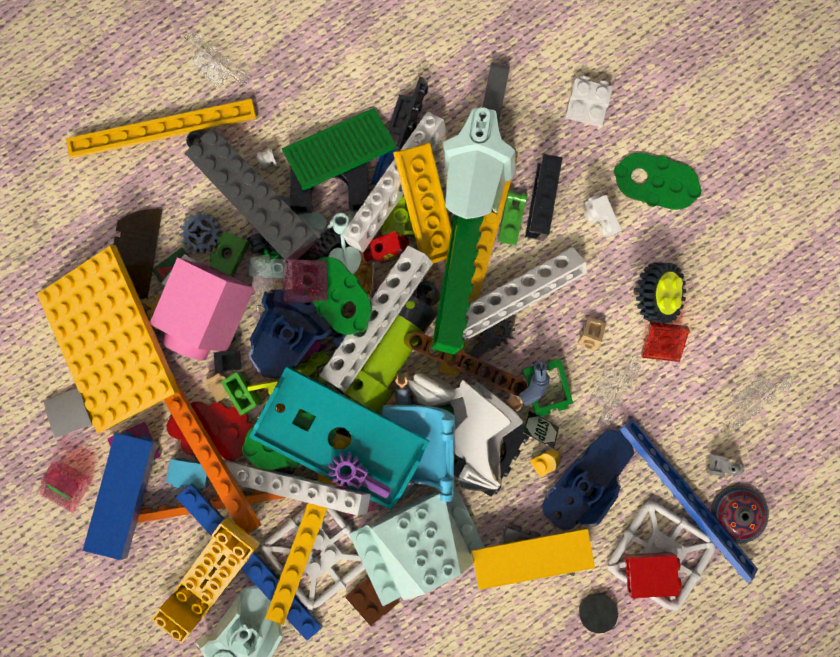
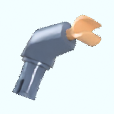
M540 361V367L538 362L534 364L535 373L531 378L530 386L519 394L520 399L518 400L516 396H512L507 400L508 405L513 410L518 411L521 409L522 404L528 406L542 398L550 382L545 362Z
M399 372L397 373L396 384L399 385L396 387L397 405H417L410 397L409 386L406 385L408 381L407 372L405 373V378L399 377Z

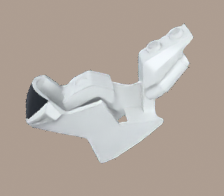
M417 373L414 378L408 376L406 385L409 386V391L417 396L416 400L421 405L439 407L451 403L454 408V453L466 460V465L458 478L460 486L472 491L498 489L502 484L500 478V442L504 436L523 423L520 416L477 381L475 385H469L462 380L460 387L454 388L453 385L432 374Z

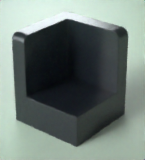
M240 350L213 352L215 372L240 370L242 368Z

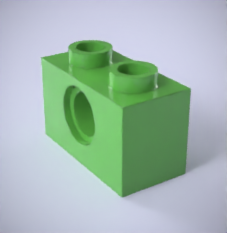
M226 231L218 240L219 246L216 252H213L210 256L209 262L211 263L209 266L234 277L250 244ZM231 249L232 256L225 259V251Z
M245 371L236 372L221 382L240 415L248 414L264 404L256 390L248 391V386L252 383Z

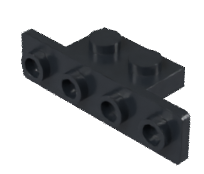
M419 77L413 97L399 94L388 127L390 133L400 135L396 145L398 151L402 149L412 132L416 129V119L422 111V101L424 96L427 95L429 88L424 77Z

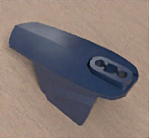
M606 430L559 475L546 492L547 495L542 504L544 516L559 529L570 530L578 524L598 526L618 498L621 488L619 475L635 454L632 444L622 433L614 430ZM571 496L573 501L567 504L566 499ZM560 511L558 518L554 517V512Z

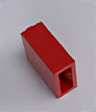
M672 552L625 554L627 594L631 598L680 596L679 590L682 589V582L680 577H678V570H680L681 565L677 555Z

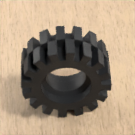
M330 228V231L327 229L325 234L321 233V237H317V243L313 245L315 247L313 248L314 254L319 259L328 257L333 249L342 248L341 235L336 233L333 228ZM345 240V247H349V244H347Z

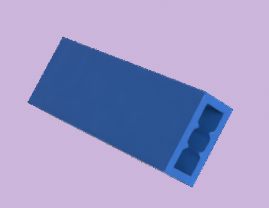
M122 430V434H114L82 551L117 560L128 558L158 442L152 441L153 437L141 435L138 438L134 437L133 432Z

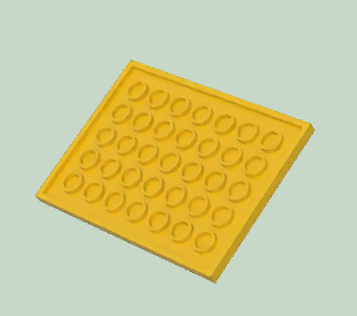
M116 245L108 246L37 294L77 389L83 395L85 407L89 411L97 434L180 392Z

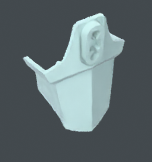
M484 107L474 108L459 135L443 142L445 171L448 173L445 207L455 215L465 219L481 217L491 213L492 210L498 213L505 182L511 180L516 172L515 150L501 139L496 111ZM486 115L483 121H481L480 116ZM478 133H483V136L477 137L476 135Z
M256 585L243 588L212 633L203 634L196 641V645L204 654V657H272L283 637L281 624L265 619L271 601Z

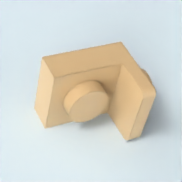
M588 317L578 344L586 349L596 350L602 342L607 323Z
M213 372L206 377L207 380L203 384L208 386L216 402H220L229 396L221 384L226 379L224 373Z

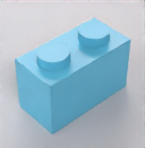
M176 457L170 459L166 482L172 483L171 486L183 488L184 485L189 486L193 483L199 491L209 486L210 479L199 461Z

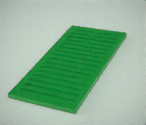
M372 108L282 148V151L302 189L306 190L395 150L396 144L375 108Z

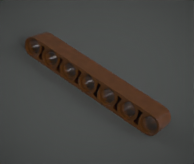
M410 331L404 336V344L408 348L509 394L520 396L519 394L528 388L527 383L523 379L460 350L452 356L450 361H447L446 356L448 353L435 350L433 353H430L429 347L433 342V338L423 333ZM416 335L418 343L413 346L412 338ZM468 359L469 366L465 369L463 364ZM485 367L486 372L481 376L480 371ZM501 375L502 381L498 384L497 378ZM518 383V388L514 391V384Z

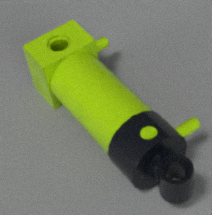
M423 281L418 285V295L416 297L410 296L345 392L346 395L361 405L379 414L382 411V406H385L393 395V392L388 389L389 385L413 351L404 344V336L410 331L425 334L437 316V313L430 306L439 302L441 293L431 281ZM416 335L412 338L413 346L418 343Z

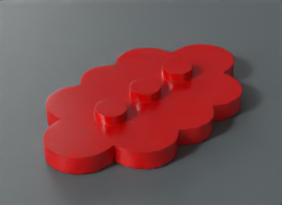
M201 401L190 403L220 455L230 461L240 458L243 455L242 447L245 443V438L249 430L255 425V423L248 422V414L240 415L235 406L227 408L226 405L220 402H214L209 406ZM172 416L166 425L168 434L172 438L181 439L183 452L190 456H196Z

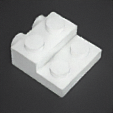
M580 76L574 80L565 118L602 127L613 87L609 86V83L600 80L598 83L591 82L589 77Z
M598 194L585 202V218L588 222L591 221L592 225L600 223L598 227L602 236L609 239L622 231L606 195L600 197Z

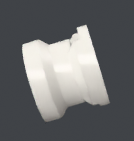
M271 147L265 152H257L262 170H266L269 166H278Z

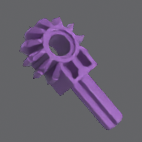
M341 452L340 459L336 456L333 457L335 463H329V468L333 469L329 472V476H335L333 478L334 483L341 480V487L344 486V482H347L349 487L354 486L359 489L362 485L384 498L389 496L391 487L367 475L368 469L363 467L362 463H356L359 460L358 456L351 459V452H348L347 457H344V453ZM344 465L351 467V471L347 474L340 471V468Z

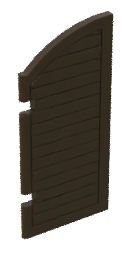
M162 209L140 210L117 220L116 231H120L121 234L120 237H114L113 245H116L139 299L143 300L145 298L148 300L152 278L151 270L154 266Z

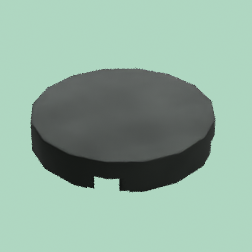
M595 593L585 597L581 602L579 616L583 626L589 631L596 634L605 633L615 626L618 619V609L610 597L601 593Z

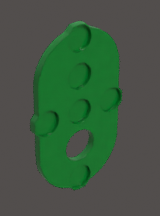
M634 153L625 157L619 165L615 166L613 172L616 177L617 186L625 196L645 202L650 207L659 206L670 210H681L690 206L696 198L700 197L702 192L699 179L690 167L670 161L665 156L656 157L645 153ZM638 168L643 169L647 173V180L641 185L634 183L631 178L632 172Z
M323 257L313 260L309 264V298L317 307L318 314L323 316L331 327L341 334L352 335L364 332L368 328V322L372 315V303L367 292L359 284L358 277L355 274H351L347 267L336 258ZM352 301L356 306V312L353 317L346 318L342 313L343 306L346 302Z
M309 412L298 413L292 423L302 429H307L311 427L316 416ZM254 426L249 430L242 451L255 466L265 470H274L284 467L296 468L300 465V463L249 438ZM335 428L328 434V441L331 446L336 436Z

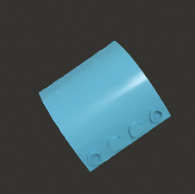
M382 406V416L429 440L421 462L411 479L414 480L415 484L428 485L441 491V501H452L454 487L455 416L447 410L431 406Z

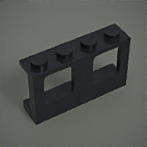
M543 154L542 162L537 164L525 238L544 241L550 234L563 157Z

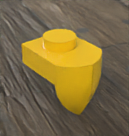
M550 449L532 458L530 463L539 477H542L557 469L560 465L561 455L559 451Z

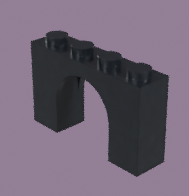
M367 162L333 177L340 179L348 186L350 212H358L369 196ZM290 166V207L296 214L312 213V192L315 186L303 190Z
M522 424L502 438L505 444V452L500 460L501 480L503 476H508L512 460L516 461L520 455L521 450L519 448L521 444H525L530 437L523 433L525 426ZM461 457L457 459L454 465V476L459 478L466 465V460ZM502 484L498 489L484 490L482 492L492 497L494 493L497 495Z

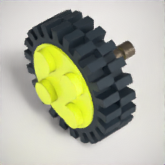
M653 262L643 269L644 272H641L640 277L642 280L637 282L640 288H634V295H639L636 297V301H640L637 307L641 309L640 314L644 315L643 318L649 322L671 323L672 320H676L677 316L681 314L679 309H683L682 301L686 300V297H683V293H686V289H683L686 281H682L684 274L680 273L682 270L677 268L676 264Z

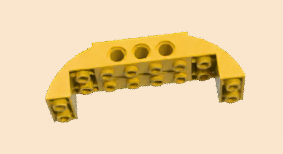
M228 517L219 524L211 537L213 538L171 596L162 604L151 619L157 626L161 627L181 644L217 601L260 544Z

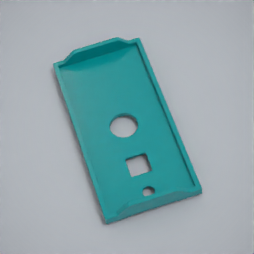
M286 366L249 438L331 480L335 477L329 476V472L333 470L329 468V463H335L333 457L336 456L340 459L341 452L344 453V457H347L348 452H351V459L358 456L359 460L356 463H362L363 467L368 469L367 475L391 487V492L387 498H384L362 485L357 489L354 486L349 487L347 482H344V486L349 489L370 493V500L389 510H392L397 500L402 496L429 444V440L289 366ZM278 403L285 405L286 409L284 412L276 410ZM300 408L316 416L308 431L292 423ZM336 427L346 428L351 434V443L344 449L334 448L328 441L329 432ZM344 465L340 468V471L347 474L351 471V467Z

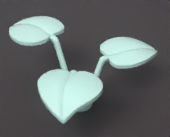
M312 212L298 215L318 238L321 237V233H325V230H329L333 226L334 231L341 235L342 248L333 249L328 257L340 260L351 274L356 273L361 262L360 252L352 246L345 247V238L342 233L357 212H351L349 218L344 213H337L328 226L325 217L320 213Z

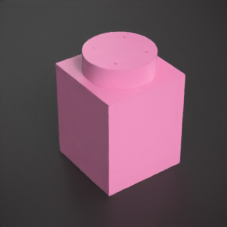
M177 258L150 324L165 332L161 340L165 347L193 359L206 360L210 350L228 351L254 287L208 265Z

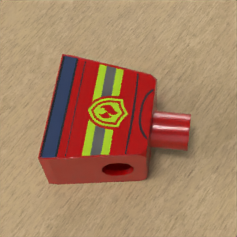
M397 231L391 232L372 240L369 243L370 249L365 250L363 255L367 262L375 260L380 263H387L397 260L407 246H409L408 238Z

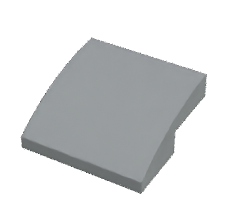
M77 388L44 400L46 414L55 438L93 424L89 411L85 407L83 395Z

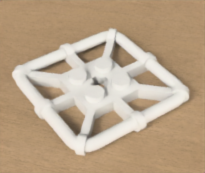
M652 500L646 501V504L641 507L628 530L625 529L624 537L607 565L608 570L614 576L627 583L626 574L619 570L626 567V562H618L631 539L643 546L639 554L658 553L665 550L677 555L680 559V565L688 552L707 548L693 572L681 565L680 570L688 574L690 578L677 599H675V596H669L670 601L663 597H649L663 607L677 611L684 604L696 582L701 580L702 577L700 576L713 556L716 546L704 531L688 522V519L684 516L680 517L661 504L652 502ZM655 510L677 523L669 537L659 531ZM649 512L653 531L645 542L634 534ZM685 528L705 542L684 547L675 540L680 531Z
M327 508V511L342 530L330 538L323 529L322 521L304 569L311 577L309 599L299 587L295 593V596L305 607H308V610H313V608L322 605L340 589L346 588L347 583L365 570L361 562L343 578H340L332 568L340 559L361 561L358 554L342 553L334 543L344 534L350 538L349 533L353 531V527L344 520L337 510ZM305 509L294 518H289L288 522L271 535L261 546L266 559L280 576L284 567L271 551L289 553L291 547L273 544L292 528L296 532L298 531V523L301 522ZM314 548L322 551L320 558L312 556ZM328 571L336 583L315 599L317 578Z

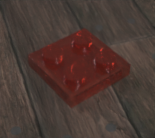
M650 322L641 351L642 358L680 362L690 331L689 327Z

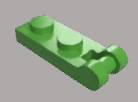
M509 190L498 242L516 246L528 194L514 193L515 191ZM512 201H519V207L513 206Z

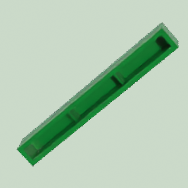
M454 214L431 349L454 355L464 346L465 338H463V331H465L468 320L465 318L470 308V301L468 299L473 289L471 279L476 270L474 260L477 258L479 251L476 247L481 237L479 228L484 216L465 219Z

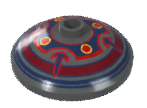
M734 485L725 488L715 497L711 506V513L736 543H748L757 539L764 532L768 524L769 510L765 499L759 492L748 486ZM743 513L747 514L745 519H742Z

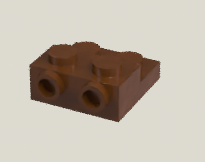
M366 576L345 596L370 626L383 615H386L400 601V598L382 606L369 576Z

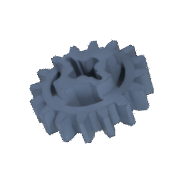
M197 212L196 217L190 214L189 221L184 219L186 225L180 226L184 232L180 233L179 236L185 238L181 242L188 244L186 247L188 250L193 248L194 253H198L200 250L202 254H205L206 249L212 252V246L218 247L216 243L220 238L218 234L223 233L221 229H217L220 223L215 222L216 218L213 216L209 218V214L206 212L203 216L200 212ZM204 221L210 223L212 228L206 227ZM202 229L205 232L202 233L200 237L199 235H197V233H200ZM190 238L196 239L198 245H195Z

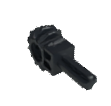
M506 318L495 324L501 325L504 329L503 334L500 336L496 335L493 331L495 325L484 330V333L479 337L481 341L468 355L480 359L489 348L493 350L496 346H501V339L505 345L508 344L505 337L513 339L509 332H514L515 328L508 327L513 324V321H509L506 324ZM467 359L464 363L469 366V360Z

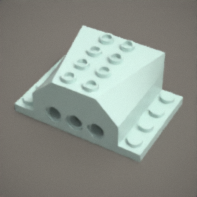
M455 483L452 501L450 502L441 501V491L435 489L349 533L382 606L400 597L406 600L426 594L460 576L474 564L471 549L485 547Z

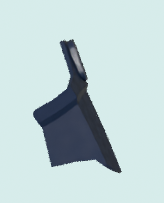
M304 279L290 290L271 289L263 294L262 304L265 310L250 337L251 349L248 354L254 367L263 377L280 379L286 366L295 369L315 340L324 339L333 330L328 321L318 314L317 307L313 302L310 305L304 303Z

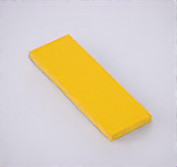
M429 142L393 152L418 250L426 254L432 263L445 260L450 241L451 225L447 208L445 207V200L431 144Z
M587 528L471 549L479 590L595 568Z

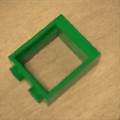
M561 359L545 363L547 364L546 371L557 368L566 400L539 407L538 401L532 403L535 414L539 413L540 416L551 414L550 410L558 408V411L569 409L570 404H574ZM534 366L521 369L528 387L531 383L530 375L535 373Z

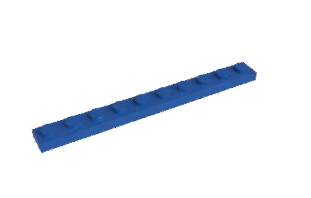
M633 418L627 420L619 429L623 436L632 444L636 452L642 456L648 466L660 478L661 482L666 485L673 496L685 508L686 512L691 515L700 529L706 533L711 542L720 550L725 559L730 562L745 582L752 581L758 571L755 564Z
M193 483L176 497L210 536L225 519ZM254 551L241 569L271 601L279 577ZM294 596L286 619L307 641L322 628V625L299 599Z

